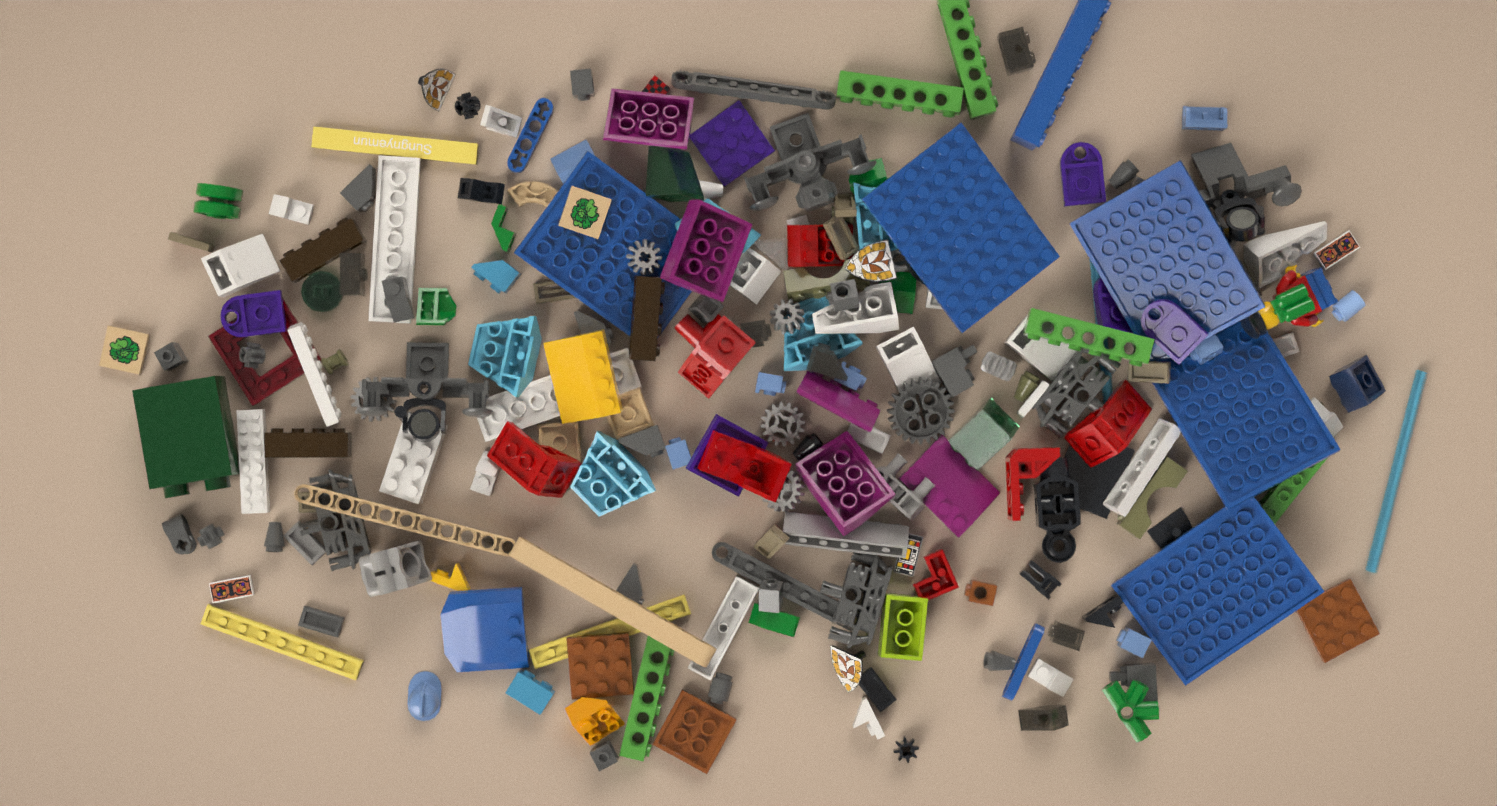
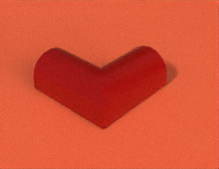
M687 314L674 329L695 349L722 317L717 314L703 328Z
M943 549L933 551L924 556L931 577L912 584L917 597L928 598L929 601L959 588Z

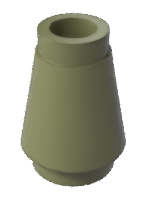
M1025 371L1024 375L1021 374L1014 398L1024 403L1039 386L1040 378L1029 371Z

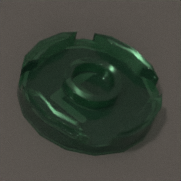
M314 272L302 284L301 294L303 301L314 311H332L343 299L344 290L342 283L337 276L330 272Z

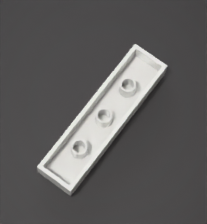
M300 322L290 326L288 333L327 427L338 423L342 414L340 409L336 407L337 401L335 397L331 395L332 389L330 384L327 385V376L321 370L322 364L320 360H317V351L315 348H312L313 342L311 337L307 335L308 329L305 324L303 325Z
M265 409L236 410L242 514L270 512L268 458H265Z
M1160 418L1158 419L1103 502L1104 506L1126 517L1179 437L1181 431L1175 424Z
M738 576L735 577L702 639L717 649L707 668L691 660L688 669L709 680L712 679L759 587Z

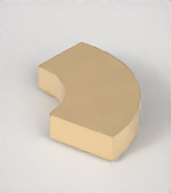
M531 181L519 183L507 190L519 207L527 203H538L547 207L558 192L556 188L548 184Z

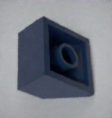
M1367 355L1338 369L1329 376L1332 387L1336 389L1341 404L1348 413L1369 405L1386 392Z

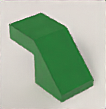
M498 204L491 225L503 251L509 253L516 233L502 228L508 208Z
M754 603L748 623L794 637L800 617L784 611L779 613L759 611V604Z

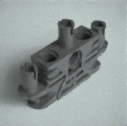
M1081 348V351L1075 353L1032 407V410L1036 408L1038 412L1037 415L1041 422V428L1045 426L1060 439L1063 436L1062 432L1065 433L1068 428L1052 416L1054 413L1058 417L1061 416L1062 420L1067 421L1068 425L1071 426L1086 407L1095 411L1104 406L1095 396L1107 383L1110 376L1105 375L1104 371H1100L1095 363L1099 362L1111 374H1114L1116 369L1110 364L1118 369L1121 363L1109 359L1110 355L1103 353L1101 357L1091 355L1094 357L1088 361L1081 355L1082 353L1088 354L1089 350ZM1090 366H1092L1093 369L1089 372L1085 379L1082 380V375L1087 371V369ZM1077 382H1079L1083 386H1080L1075 390L1073 398L1068 393L1073 388V386ZM1086 390L1089 393V398L1086 401H1080L1077 398L1079 391ZM1064 397H1066V402L1057 411L1055 408L1064 399ZM1041 403H1045L1050 407L1047 414L1043 411Z
M329 469V474L309 478L310 483L319 482L311 486L319 488L332 486L333 490L330 491L358 498L352 474H349V477H345ZM338 482L348 483V487L340 489ZM322 493L319 497L320 503L328 505L331 501L330 495ZM347 498L342 499L339 504L340 508L345 511L349 510L351 501ZM315 507L318 519L298 523L299 529L308 527V529L300 531L301 536L321 531L327 555H331L333 552L335 554L348 550L347 555L329 558V564L339 563L331 565V571L350 566L354 570L356 564L359 563L360 557L371 554L364 519L341 513L344 527L337 529L340 525V518L335 514L336 512ZM327 517H332L335 520L333 528H328L325 525ZM343 531H345L349 547L346 546ZM355 547H364L362 551L355 554Z
M853 552L851 560L868 564L870 567L863 569L862 565L854 566L855 563L851 562L848 565L843 586L825 580L822 582L820 593L839 598L832 624L839 623V626L843 627L846 625V628L851 629V632L831 626L828 639L845 643L847 648L863 642L870 645L873 639L893 566L890 565L888 567L879 555ZM877 566L885 571L884 575L876 573ZM867 574H869L867 585L865 587L864 584L867 578ZM846 591H852L855 594V600H848L845 595ZM862 592L864 593V595L862 598L861 605H857L855 603H857L860 600ZM856 612H858L856 623L854 625L853 622L855 619ZM859 630L865 631L866 636L860 637L857 636Z

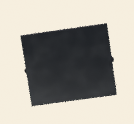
M1069 444L1064 458H1068L1070 479L1078 482L1080 509L1105 519L1108 518L1110 509L1104 506L1103 502L1129 465L1135 451L1134 449L1126 447L1119 454L1090 468Z

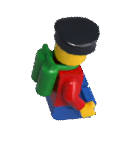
M1297 265L1286 267L1285 275L1275 288L1276 293L1272 296L1273 300L1270 302L1264 301L1265 308L1240 320L1244 331L1250 337L1258 339L1266 334L1267 330L1277 326L1279 322H1291L1293 325L1304 327H1317L1324 322L1317 315L1323 309L1339 301L1333 295L1332 287L1323 274V268H1313L1300 274L1295 271Z

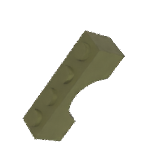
M850 259L844 260L842 269L830 278H816L810 275L804 267L783 271L788 301L791 299L794 302H801L808 298L819 299L827 295V292H831V283L855 279L857 291H863L864 288L870 286V281L855 277L845 270Z
M1165 457L1126 517L1118 515L1117 519L1119 521L1117 525L1134 537L1141 539L1152 523L1147 513V502L1151 494L1162 487L1177 488L1188 471L1169 457Z

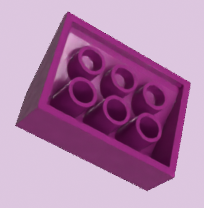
M611 88L603 140L687 150L693 120L694 98Z
M700 199L689 200L660 278L682 288L724 302L753 224Z
M814 369L812 372L807 370L795 393L867 432L872 431L881 411L877 408V403L869 399L865 402L859 399L860 394L851 389L846 392L841 389L842 384L832 379L830 382L822 379L824 375Z
M845 431L796 463L797 475L802 477L803 483L843 536L861 526L895 496L894 491L848 431Z
M943 435L898 478L910 491H914L925 477L929 479L935 487L922 499L923 503L958 538L1000 494Z

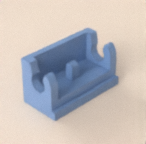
M1182 107V130L1224 131L1228 128L1227 108Z

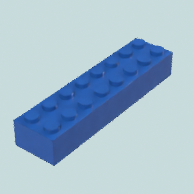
M1078 0L1010 139L1011 141L1031 151L1043 144L1047 136L1044 133L1045 129H1049L1056 118V115L1053 113L1063 104L1066 97L1063 93L1070 89L1075 77H1072V74L1076 73L1084 61L1081 56L1082 54L1085 55L1093 42L1090 37L1098 32L1102 21L1099 19L1100 17L1103 18L1104 14L1107 13L1112 2L1109 0Z

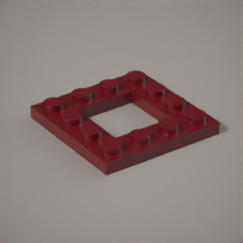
M284 298L283 305L287 332H280L293 353V356L262 376H259L255 368L244 367L245 362L240 361L239 353L241 346L239 342L246 337L233 336L224 327L208 336L252 406L257 405L305 374L288 333V328L299 322ZM235 318L234 320H232V321L229 322V323H230V324L235 323L236 320H237V318ZM317 352V354H318V356H316V357H317V360H318V361L320 360V362L322 363V361H321L322 358H321V356L319 355V353Z

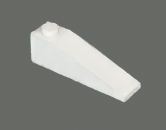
M1323 221L1271 233L1243 244L1244 262L1256 286L1261 288L1282 276L1280 272L1288 266L1297 264L1296 260L1302 254L1308 255L1327 239V223Z
M891 282L870 285L864 288V291L858 293L860 306L858 308L835 312L834 305L831 304L813 313L815 333H883L899 330L898 314Z

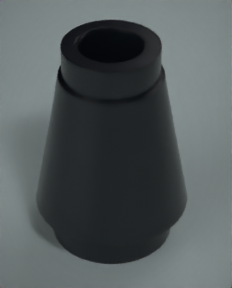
M815 433L808 434L792 453L800 461L824 446V444Z

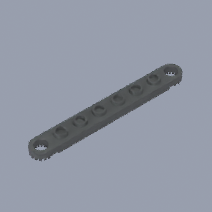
M679 70V72H673L671 84L677 89L739 97L741 99H754L762 102H775L783 105L789 104L828 110L832 109L836 102V96L831 91H816L813 88L700 72L689 73L688 71L685 72V70L683 72Z
M719 542L712 548V557L715 561L760 585L763 579L783 581V597L832 622L838 603L837 600L820 593V591L726 542ZM722 546L727 548V557L719 558L716 555L717 548Z

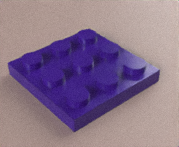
M740 100L694 131L689 137L724 187L775 152Z
M715 414L686 469L739 497L743 490L742 487L697 469L712 431H718L766 449L769 442Z

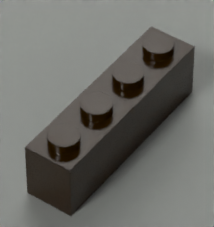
M344 218L337 222V227L332 230L327 228L319 233L320 237L315 240L308 239L301 244L302 247L298 250L291 249L284 253V258L279 261L290 280L297 283L367 242L356 221L352 218L349 220Z
M634 276L628 356L630 360L656 361V356L660 354V344H657V336H661L662 324L658 323L659 315L663 314V303L660 302V296L665 291V282H662L660 277Z
M271 428V432L265 433V458L352 457V432H346V428H333V432H325V428H312V432H304V428H292V432H284V428Z

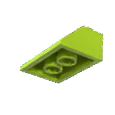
M885 594L878 645V655L881 658L922 661L928 598L903 594Z

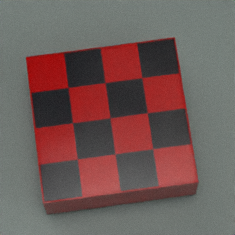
M654 75L642 92L667 95L671 88Z

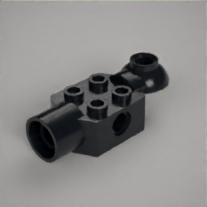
M1058 458L1040 474V481L1035 483L1033 487L1036 526L1046 531L1042 541L1043 553L1049 560L1062 563L1072 558L1076 551L1075 538L1069 531L1081 524L1078 482L1070 479L1068 458ZM1056 540H1061L1064 544L1061 551H1055L1053 547Z

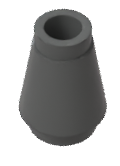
M1128 159L1120 164L1108 181L1115 189H1118L1137 177L1136 174L1139 170Z
M269 522L264 543L266 552H283L285 544L281 522Z
M995 651L986 652L984 655L983 666L989 671L1014 670L1015 658Z

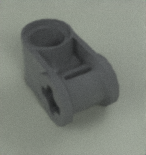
M179 514L162 523L163 530L176 553L183 555L191 554L195 551L197 544L188 521L183 514ZM184 542H187L188 545L185 546V549H182L181 546Z

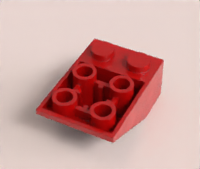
M847 224L853 235V225ZM787 225L788 267L843 266L844 260H840L823 225Z

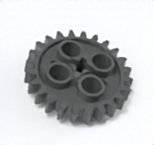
M922 377L919 378L918 383L911 378L910 385L904 381L905 388L896 387L899 392L898 395L892 393L891 395L895 400L888 401V404L892 406V408L887 409V412L892 414V416L888 417V421L894 422L891 428L893 430L897 429L895 433L898 436L902 435L904 441L909 438L911 444L916 439L920 445H922L923 439L929 444L930 437L938 440L937 434L944 435L945 433L942 429L944 427L950 428L947 421H953L949 414L954 413L955 410L949 406L953 405L954 402L947 400L951 396L950 393H944L946 388L944 386L939 388L940 383L938 381L932 384L930 378L925 383ZM916 394H919V403L923 408L922 415L926 423L925 428H923L922 417L918 414L920 409L916 401ZM928 394H932V400L930 402L925 403V396ZM907 400H913L911 407L904 408V403ZM937 414V419L929 422L930 415ZM917 419V425L910 428L909 422Z

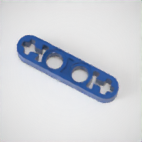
M540 98L535 103L508 158L507 165L514 173H521L526 169L553 114L554 106L547 98ZM546 102L548 103L549 111L543 112L542 117L546 119L542 121V119L534 115L535 113L540 115L541 109L539 105H544ZM532 121L540 122L541 128L539 131L532 132L529 126ZM524 139L532 142V147L527 151L522 150L520 147ZM519 150V152L527 155V157L524 158L522 156L520 159L522 166H517L514 169L512 161L518 159L519 154H516V151Z
M1036 623L1033 625L1016 661L1015 668L1012 670L1005 685L1002 697L1011 701L1014 699L1042 639L1045 627Z

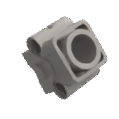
M421 540L362 556L359 559L362 580L370 597L387 594L432 580L430 569L424 559V548Z

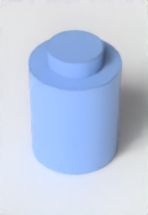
M1351 290L1332 306V314L1338 321L1343 320L1346 322L1366 305L1360 295Z

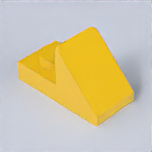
M459 562L455 564L451 577L448 576L449 572L441 569L430 572L432 576L430 581L457 591L471 590Z

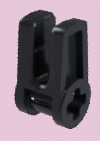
M1030 560L1028 566L1042 577V581L1038 582L1025 570H1022L1019 574L1049 600L1052 592L1057 586L1060 587L1062 583L1043 570L1034 561Z

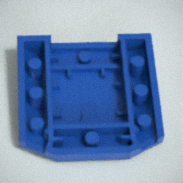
M522 587L449 592L440 617L444 654L456 672L529 668L530 661L526 640Z

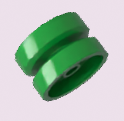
M197 183L196 194L199 197L207 198L208 201H195L193 212L217 219H240L241 209L238 206L228 204V202H241L244 190L221 185Z

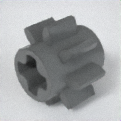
M247 342V347L240 349L239 358L241 362H245L244 367L258 368V364L264 363L265 350L260 348L261 344Z
M211 524L199 531L201 536L197 540L201 547L207 545L208 549H211L223 542L221 537L225 534L220 526L215 528Z

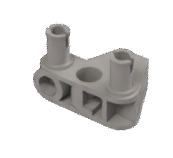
M897 453L886 467L881 466L876 469L895 493L890 502L909 520L913 521L926 507L922 499L935 485L925 477L914 491H909L895 476L907 463Z

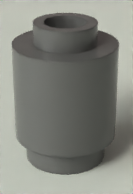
M716 672L708 693V697H711V702L723 704V701L728 702L733 684L731 681L732 676Z

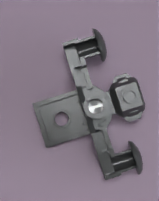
M809 113L770 127L781 161L764 167V173L750 178L744 177L748 191L752 193L755 204L749 208L753 211H762L775 205L779 197H771L767 187L788 179L795 184L801 185L799 192L795 196L798 206L806 211L816 210L834 202L838 194L835 183L822 177L828 164L850 157L853 168L849 169L847 173L850 175H861L872 170L877 162L876 160L869 161L862 134L859 135V138L843 144L840 139L820 146ZM795 134L800 135L802 142L799 145H793L790 142L791 136Z

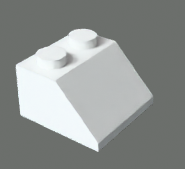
M749 248L741 254L730 286L757 305L781 271L766 258Z

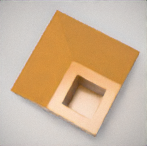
M581 697L565 708L572 726L590 746L625 725L623 719L607 700Z

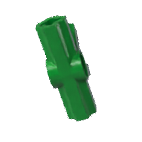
M1132 679L1125 693L1119 682L1115 680L1101 689L1136 743L1143 741L1152 734L1144 720H1159L1158 700L1143 701L1149 690L1148 686ZM1124 707H1130L1132 713L1124 716L1121 714V710Z

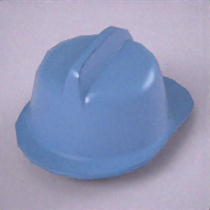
M419 672L413 676L409 683L408 710L417 720H431L436 717L440 710L441 682L432 672Z

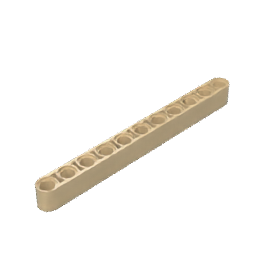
M307 484L299 485L294 491L295 499L303 504L509 557V553H505L502 550L504 542L510 541L513 545L516 543L509 537ZM301 488H307L310 491L308 499L303 500L299 497V490ZM322 493L330 495L331 501L328 505L320 503L319 497ZM344 498L351 501V507L346 511L342 510L339 505L340 501ZM363 504L371 506L372 512L370 515L364 516L360 513V507ZM388 509L392 512V518L389 521L381 519L380 513L382 510ZM405 514L410 515L413 519L412 524L408 527L401 524V517ZM430 520L433 524L432 530L429 532L423 531L421 529L422 521ZM449 525L453 528V534L450 537L442 535L441 529L443 526ZM468 530L473 533L474 536L471 542H464L461 535L464 531ZM485 536H491L494 540L493 545L489 548L484 547L481 543Z
M522 537L517 539L509 553V556L705 668H707L717 650L712 645Z

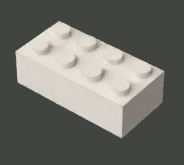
M408 412V420L409 417L412 415L411 412ZM402 422L379 491L416 504H422L445 434H442L440 431L434 440L425 443L419 442L413 438L409 429L408 433H403Z

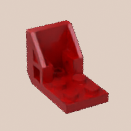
M723 316L692 351L678 373L709 399L756 342L726 316Z
M1125 379L1118 384L1104 406L1090 413L1072 428L1064 438L1092 468L1123 451L1142 426L1152 408Z
M509 421L504 425L487 455L527 491L544 497L562 498L582 465L576 458L550 446L539 445L513 422Z
M713 430L697 469L736 483L740 487L776 503L792 464L775 453Z
M1060 448L1012 449L1005 457L1007 514L1009 520L1021 521V516H1024V504L1020 503V495H1023V483H1020L1019 479L1037 478L1060 457ZM1022 464L1025 465V469L1023 471H1021Z

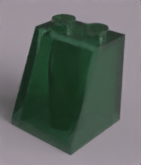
M648 146L646 196L670 203L689 202V200L696 199L704 201V195L690 152L677 148Z
M990 397L951 436L948 442L955 452L960 453L965 458L966 463L970 467H974L978 471L1012 440L1020 426Z

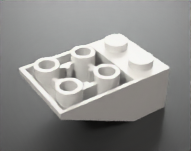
M263 234L225 247L201 258L211 282L220 297L229 296L280 272Z
M1027 314L1004 343L1053 382L1077 351L1068 349L1069 345L1064 343L1056 346L1048 344V339L1040 338V341L1027 338L1028 334L1023 333ZM1049 322L1043 323V332L1046 334L1051 333L1052 325Z
M914 327L876 346L896 387L905 388L903 382L905 381L910 385L911 378L918 383L920 377L924 379V383L928 378L932 380V384L935 381L941 383Z

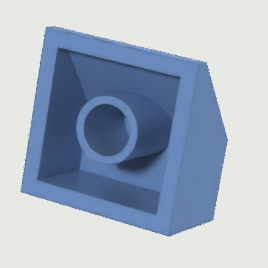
M587 139L550 159L562 183L566 181L587 151L595 156Z

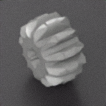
M643 239L642 246L638 241H635L634 243L637 248L635 249L631 246L628 248L633 252V255L626 254V258H633L632 261L627 263L628 266L635 265L633 268L635 273L641 267L642 275H645L646 268L649 273H653L651 266L653 265L657 268L660 266L655 262V259L662 260V256H655L656 253L661 251L660 248L653 249L655 246L653 241L647 247L646 239ZM640 253L649 254V257H646L648 261L639 260V257H642Z
M782 299L780 306L774 303L775 310L770 311V316L772 317L770 323L774 325V330L778 331L781 329L783 335L787 330H789L790 334H793V328L800 330V323L805 321L802 317L805 313L803 309H800V304L796 303L793 305V300L791 299L787 304ZM787 314H790L791 318L788 316V319H784L783 316L786 317Z
M987 352L985 357H983L980 368L986 373L1005 381H1010L1015 374L1017 365L1014 361L993 352Z

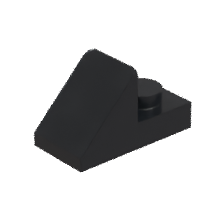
M1115 594L1083 615L1082 618L1089 623L1115 628L1107 613H1115L1124 602L1119 595Z

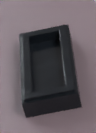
M872 667L863 672L859 686L881 713L897 699Z

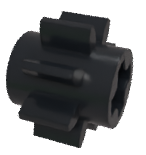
M470 92L461 94L455 102L457 114L460 116L464 115L465 120L474 118L475 115H478V111L481 108L479 99L476 96L471 97Z
M903 736V741H895L898 748L894 749L893 752L900 754L898 756L899 761L905 758L907 763H909V758L912 756L917 758L915 750H918L919 746L912 745L915 741L914 738L908 741ZM908 745H910L909 748L911 751L909 753L905 752L903 754L902 747H908Z

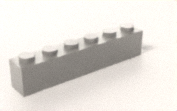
M785 512L783 532L790 537L785 543L786 545L906 558L909 526L865 521L861 526L843 536L830 517Z

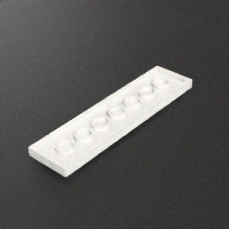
M378 156L368 321L394 323L386 303L382 285L383 280L401 276L405 277L411 303L413 301L421 158ZM411 319L405 320V321L396 322V323H408V324H411Z
M629 348L611 353L610 356L619 395L642 387L634 362L628 358ZM551 375L530 382L518 398L509 391L486 398V408L493 410V413L488 417L477 418L484 440L488 442L499 436L507 421L513 422L520 429H524L560 416Z

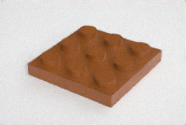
M1349 578L1329 588L1296 611L1324 663L1380 634L1352 580Z
M629 632L567 637L572 700L580 699L581 697L598 698L634 694Z
M682 689L652 745L707 774L737 718Z

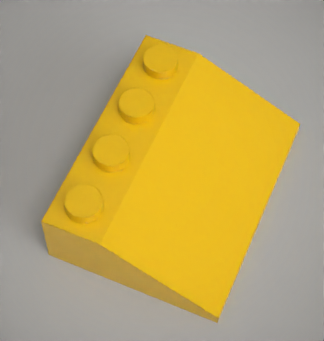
M604 329L543 343L562 424L600 418L623 411Z

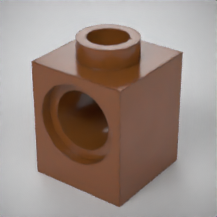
M971 579L970 584H966L964 596H967V600L970 602L993 606L997 585ZM978 587H984L985 594L981 598H977L974 594Z

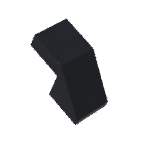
M460 178L457 198L502 205L505 184Z

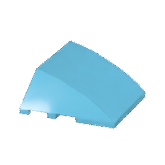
M853 183L857 210L856 223L859 250L869 244L887 239L891 252L898 249L861 200L876 187L871 188Z
M825 296L819 299L810 298L798 302L800 309L804 310L805 314L802 317L805 321L800 323V330L793 328V334H790L789 330L784 334V371L809 370L844 358L863 344L854 333H815L812 314L829 306V301ZM787 314L786 317L784 316V319H788V316L791 318L790 314Z
M529 316L528 318H516L509 321L477 324L468 365L518 398L533 380L542 341L537 317Z
M600 431L596 432L587 455L570 486L599 517L656 491L648 471L618 440Z

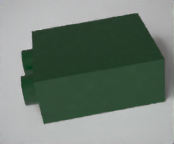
M210 376L132 390L149 489L163 488L164 497L171 498L189 495L188 483L204 480L206 491L231 487L229 476L238 475L240 471L239 454L225 376Z

